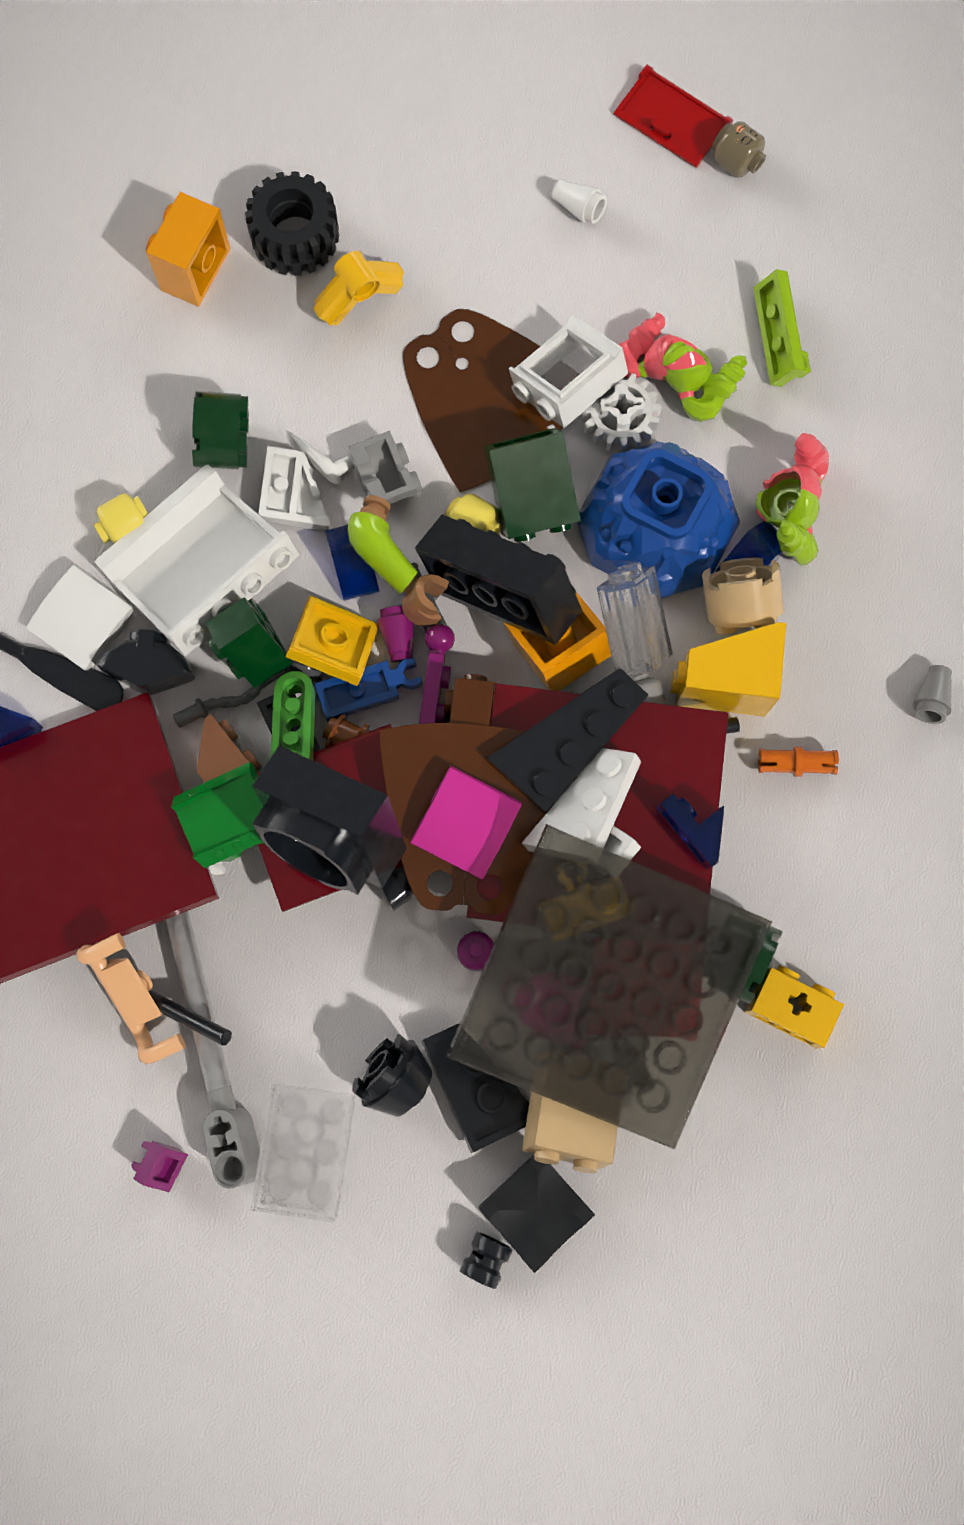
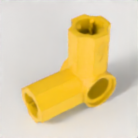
M361 251L349 252L342 256L334 265L336 275L315 299L313 309L317 316L329 325H339L358 302L367 300L374 294H396L403 287L402 278L404 271L398 262L366 260Z

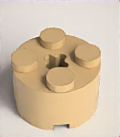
M763 558L734 559L720 563V571L711 574V568H708L702 574L707 618L711 624L715 625L716 633L730 634L736 632L738 628L754 626L755 629L771 625L777 623V618L784 612L780 566L776 561L772 560L771 567L763 565Z

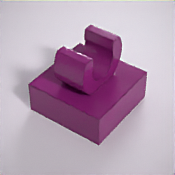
M144 1141L141 1147L146 1149L147 1152L141 1163L133 1161L131 1167L136 1172L133 1179L143 1186L170 1192L188 1154L178 1148L159 1142Z

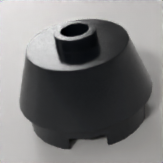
M397 1034L395 1042L386 1038L370 1053L365 1060L369 1066L363 1080L359 1077L355 1078L352 1085L353 1093L362 1099L361 1102L364 1107L399 1117L423 1099L432 1078V1069L414 1040H406L403 1036Z

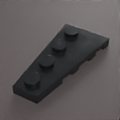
M619 668L484 759L541 812H546L649 694Z

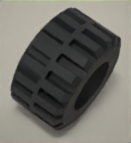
M291 171V175L284 176V172L276 173L277 178L273 180L268 176L262 180V187L255 186L252 190L253 198H248L246 202L245 220L256 256L260 261L264 260L266 267L270 270L278 267L279 274L287 275L288 271H293L294 276H301V271L307 269L309 274L317 271L316 265L324 266L328 263V255H334L336 243H339L337 213L331 192L326 191V186L321 181L315 183L314 176L309 174L300 177L299 172ZM291 217H301L309 220L306 226L296 231H283L276 228L280 222Z

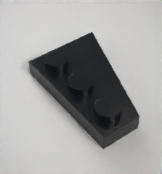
M459 1023L421 1041L471 1153L526 1127L529 1101L519 1092L520 1089L491 1061L489 1055Z

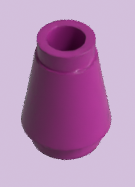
M402 605L380 609V618L377 619L391 662H401L405 659L413 658L414 623L405 616Z

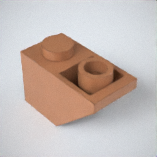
M212 714L204 718L196 772L202 780L207 782L248 762L254 765L256 771L262 767L248 748L242 753L233 741L238 738V735L224 719L218 723Z

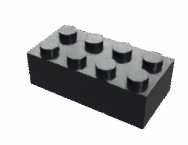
M443 514L415 546V550L429 575L440 576L449 581L447 589L441 594L442 596L554 645L559 642L582 612L576 596V590L566 573V566L562 560L553 554H541L522 542L514 543L508 541L492 530L483 531L473 527L464 519L455 520Z

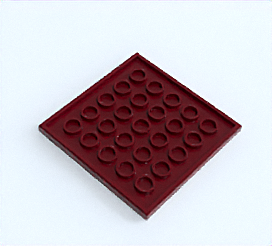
M496 683L490 726L524 732L576 698L579 694ZM642 702L604 745L603 748L636 753L641 760L613 825L633 838L641 848L618 874L632 914L583 931V933L623 938L699 939L705 942L729 712ZM538 853L522 888L505 911L499 914H483L475 912L468 906L466 918L547 928L539 904L566 894V888L558 881L553 868L562 865L566 877L572 879L575 889H579L576 879L579 871L575 861ZM586 863V881L589 885L612 878L609 874L602 875L593 866ZM488 874L484 876L483 880L479 879L477 892L483 899L493 900L501 893L502 883L495 875Z
M149 692L0 747V984L76 955L78 949L84 945L92 946L117 933L125 936L219 899L209 867L204 868L193 859L194 853L175 810L171 808L173 798L183 793V789Z

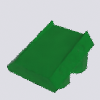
M251 762L173 798L171 808L175 810L194 853L193 859L204 868L218 862H231L239 858L242 851L256 844H264L252 824L263 806L252 787L258 774Z

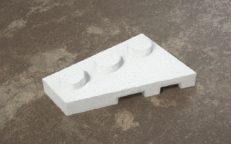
M602 748L522 842L524 847L531 852L596 865L640 766L641 760L636 753Z

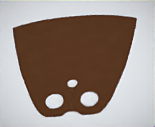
M456 309L441 319L437 331L430 335L418 336L405 347L403 353L406 377L422 422L446 470L460 492L491 480L484 445L544 431L551 424L560 431L563 429L554 420L548 421L543 418L537 408L531 403L521 402L512 390L513 381L509 368L511 366L516 368L540 346L490 317L469 309ZM465 321L473 326L474 336L471 340L459 342L454 339L452 328L456 323ZM425 347L434 348L439 353V362L432 368L422 367L417 361L418 352ZM459 358L467 359L468 367L466 369L457 368L456 361ZM561 361L542 378L561 391L579 374Z
M463 723L412 724L379 731L386 793L407 848L401 860L409 885L416 899L426 909L448 911L457 905H468L477 913L499 914L511 905L522 888L538 854L528 851L522 842L551 807L546 812H541L484 758L512 741L523 731ZM450 765L522 802L504 842L485 874L495 875L502 883L501 893L493 900L483 899L478 894L477 883L480 878L411 843L412 836L428 810L431 799ZM435 871H445L452 878V889L444 896L433 895L427 887L428 877Z

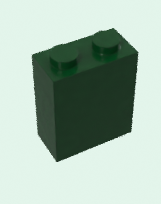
M555 427L484 445L495 501L500 512L502 532L508 539L514 538L515 542L527 541L535 538L536 532L547 529L551 533L562 532L570 529L571 523L581 521L562 431Z

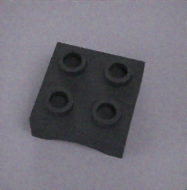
M533 1154L484 1200L478 1208L535 1273L595 1214L551 1164L534 1160L535 1154Z

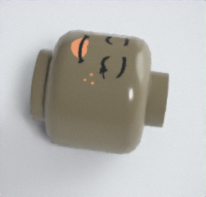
M742 121L736 122L733 125L730 123L726 124L718 133L712 145V149L715 150V162L736 178L745 176L749 171L755 174L766 159V155L763 153L765 138Z

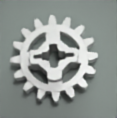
M632 373L628 380L622 378L581 413V419L586 420L584 426L585 433L594 431L593 443L597 444L603 439L606 441L607 451H610L613 444L619 446L620 452H625L627 444H631L634 449L639 448L641 438L649 442L653 434L652 430H657L660 419L657 417L660 415L661 405L654 404L658 393L657 391L647 393L649 385L647 380L640 385L635 383L636 374ZM633 425H639L635 429L630 430Z

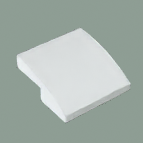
M72 565L40 604L26 629L82 669L89 670L94 667L109 640L119 636L135 606L77 565Z

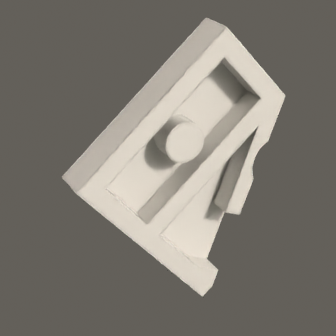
M267 446L258 515L270 523L329 531L330 519L326 515L321 503L317 484L312 479L305 452Z

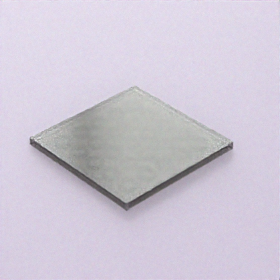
M546 824L447 1052V1056L452 1060L675 1149L773 921Z

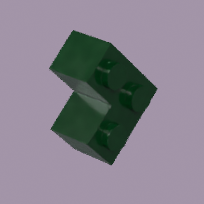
M245 597L205 623L213 637L208 640V643L215 655L220 660L227 658L226 663L238 680L245 677L254 688L293 663L291 659L286 657L287 652L265 612L253 598L249 601Z

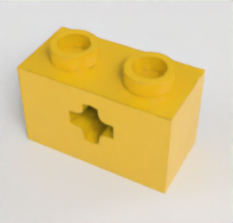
M778 965L777 969H767L761 985L758 984L753 992L756 995L751 1004L748 1003L745 1013L815 1049L825 1048L845 1004L835 1000L836 993L824 986L813 984L811 988L799 982L800 975L786 967ZM799 997L798 1004L803 1007V1010L792 1013L793 1006L787 1001L788 999Z

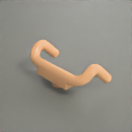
M119 933L92 946H82L77 951V960L82 964H89L136 1041L137 1055L140 1062L151 1064L186 1047L185 1041L179 1033L153 1045L152 1037L145 1022L159 1017L162 1013L148 992L153 988L151 979L142 970H135L128 958L109 959L108 961L105 958L126 947L125 941Z

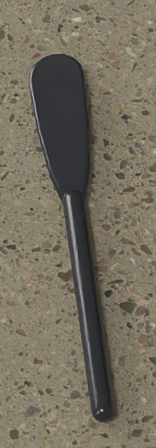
M0 633L1 651L17 658L31 672L64 694L95 711L122 702L124 697L123 687L115 678L93 668L84 670L67 657L47 650L24 646Z

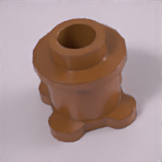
M344 714L338 720L332 717L322 734V738L327 740L325 748L369 732L370 726L364 723L362 727H359L347 721V716Z

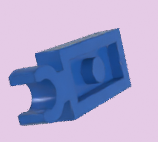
M408 658L401 661L397 669L390 670L388 661L365 667L358 686L336 677L315 683L327 722L332 717L338 719L342 714L348 716L398 700V688L403 687L408 690H415L423 685L421 677L408 679L404 676L408 669L417 667L415 659Z

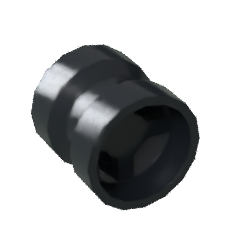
M476 1231L471 1243L473 1247L472 1253L469 1257L464 1258L459 1271L482 1285L496 1289L501 1279L500 1268L503 1263L508 1262L513 1248L491 1236Z

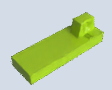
M776 269L755 285L753 289L770 385L782 387L794 378H803L811 372L808 352L801 350L788 271Z

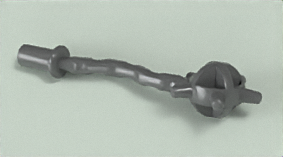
M292 660L293 663L256 688L252 686L240 696L210 698L206 701L197 698L195 704L173 714V718L177 726L181 728L201 717L206 718L209 715L208 712L215 708H233L242 704H248L259 696L263 688L288 672H303L315 684L323 681L319 676L321 671Z

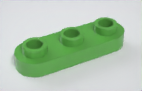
M288 672L282 675L275 683L271 756L280 745L313 760L315 689L309 676L303 672ZM301 693L299 697L291 698L294 694ZM300 726L297 731H290L293 727Z

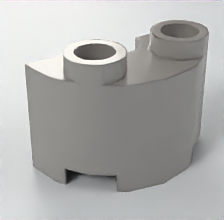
M390 431L348 446L352 460H354L360 474V482L366 496L376 495L392 504L423 491L417 473L415 471L409 473L408 469L404 466L409 463V459L402 442L396 444Z

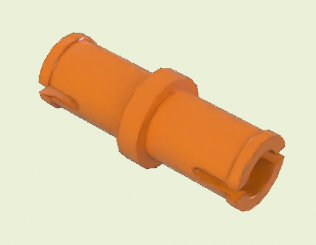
M794 746L793 750L759 748V773H792L794 777H802L803 773L837 775L838 766H835V764H839L838 750H803L802 746Z

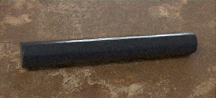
M152 990L148 991L163 1015L222 1046L230 1042L232 1037L230 1030Z

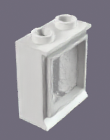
M571 315L569 321L561 330L516 368L512 366L509 368L513 381L512 390L516 397L523 403H531L537 408L543 418L548 421L552 419L563 428L569 425L628 374L623 348L575 315Z

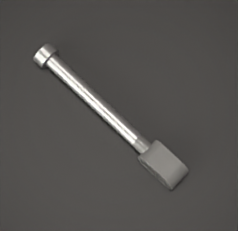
M189 911L166 919L187 1009L216 1023ZM193 1031L212 1110L204 1120L203 1135L214 1179L220 1186L227 1189L254 1182L262 1173L263 1160L253 1119L246 1109L235 1104L222 1046ZM230 1122L231 1130L227 1131L226 1124ZM236 1143L237 1148L230 1150L229 1145ZM235 1158H238L243 1166L241 1177L236 1174L233 1167Z

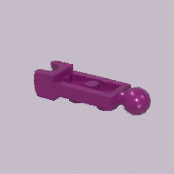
M445 624L431 626L425 635V643L430 649L419 724L444 723V704L439 703L441 688H449L451 666H445V653L453 647L455 642L453 630Z

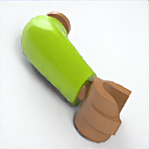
M376 495L366 496L360 512L353 513L349 519L347 531L351 545L356 553L397 593L401 594L403 591L406 593L402 599V609L409 621L420 626L437 624L442 619L433 602L426 597L425 593L438 598L447 589L449 581L432 574L423 575L419 578L416 577L418 571L407 560L389 535L390 527L386 522V515L390 512V503Z

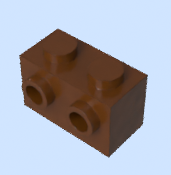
M466 674L464 678L455 677L454 689H446L444 721L490 726L495 682L487 681V677L479 674Z

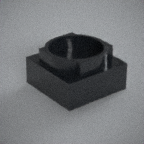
M280 745L252 785L263 806L252 823L261 840L272 852L285 861L289 868L322 884L340 890H349L357 895L366 881L379 888H383L407 849L388 795Z

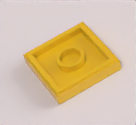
M309 595L286 657L358 686L362 679L379 625L376 622Z

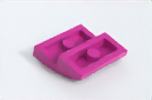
M450 765L431 799L428 810L413 834L411 843L483 880L504 842L522 802Z

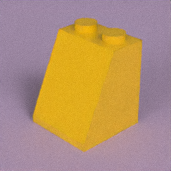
M777 622L689 649L684 660H678L676 671H673L671 676L670 693L676 694L675 706L765 717L778 702L781 695L787 623Z

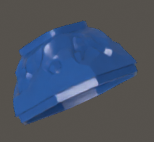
M658 441L654 444L612 454L580 508L581 521L577 522L592 566L655 599L702 587L703 572L711 568V574L714 573L740 525V519L732 499L728 480L725 479L724 474L702 458L689 454L677 444ZM660 500H666L668 503H663Z

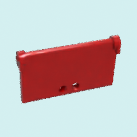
M647 64L639 73L638 81L614 111V115L697 168L711 150L713 142L721 129L728 123L732 125L734 119L720 114L653 71L654 68Z

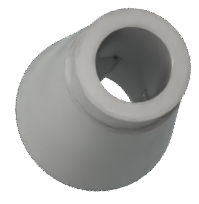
M932 665L929 667L928 673L912 705L915 709L914 715L920 721L940 724L946 720V716L951 714L952 671L950 668L943 665Z

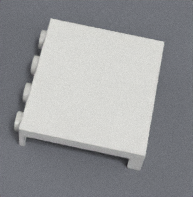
M205 465L143 519V523L139 527L120 538L98 557L94 563L108 580L186 657L211 635L205 624L207 621L244 597L249 601L282 570L288 568L300 554L284 530L281 533L277 532L227 488L211 466Z

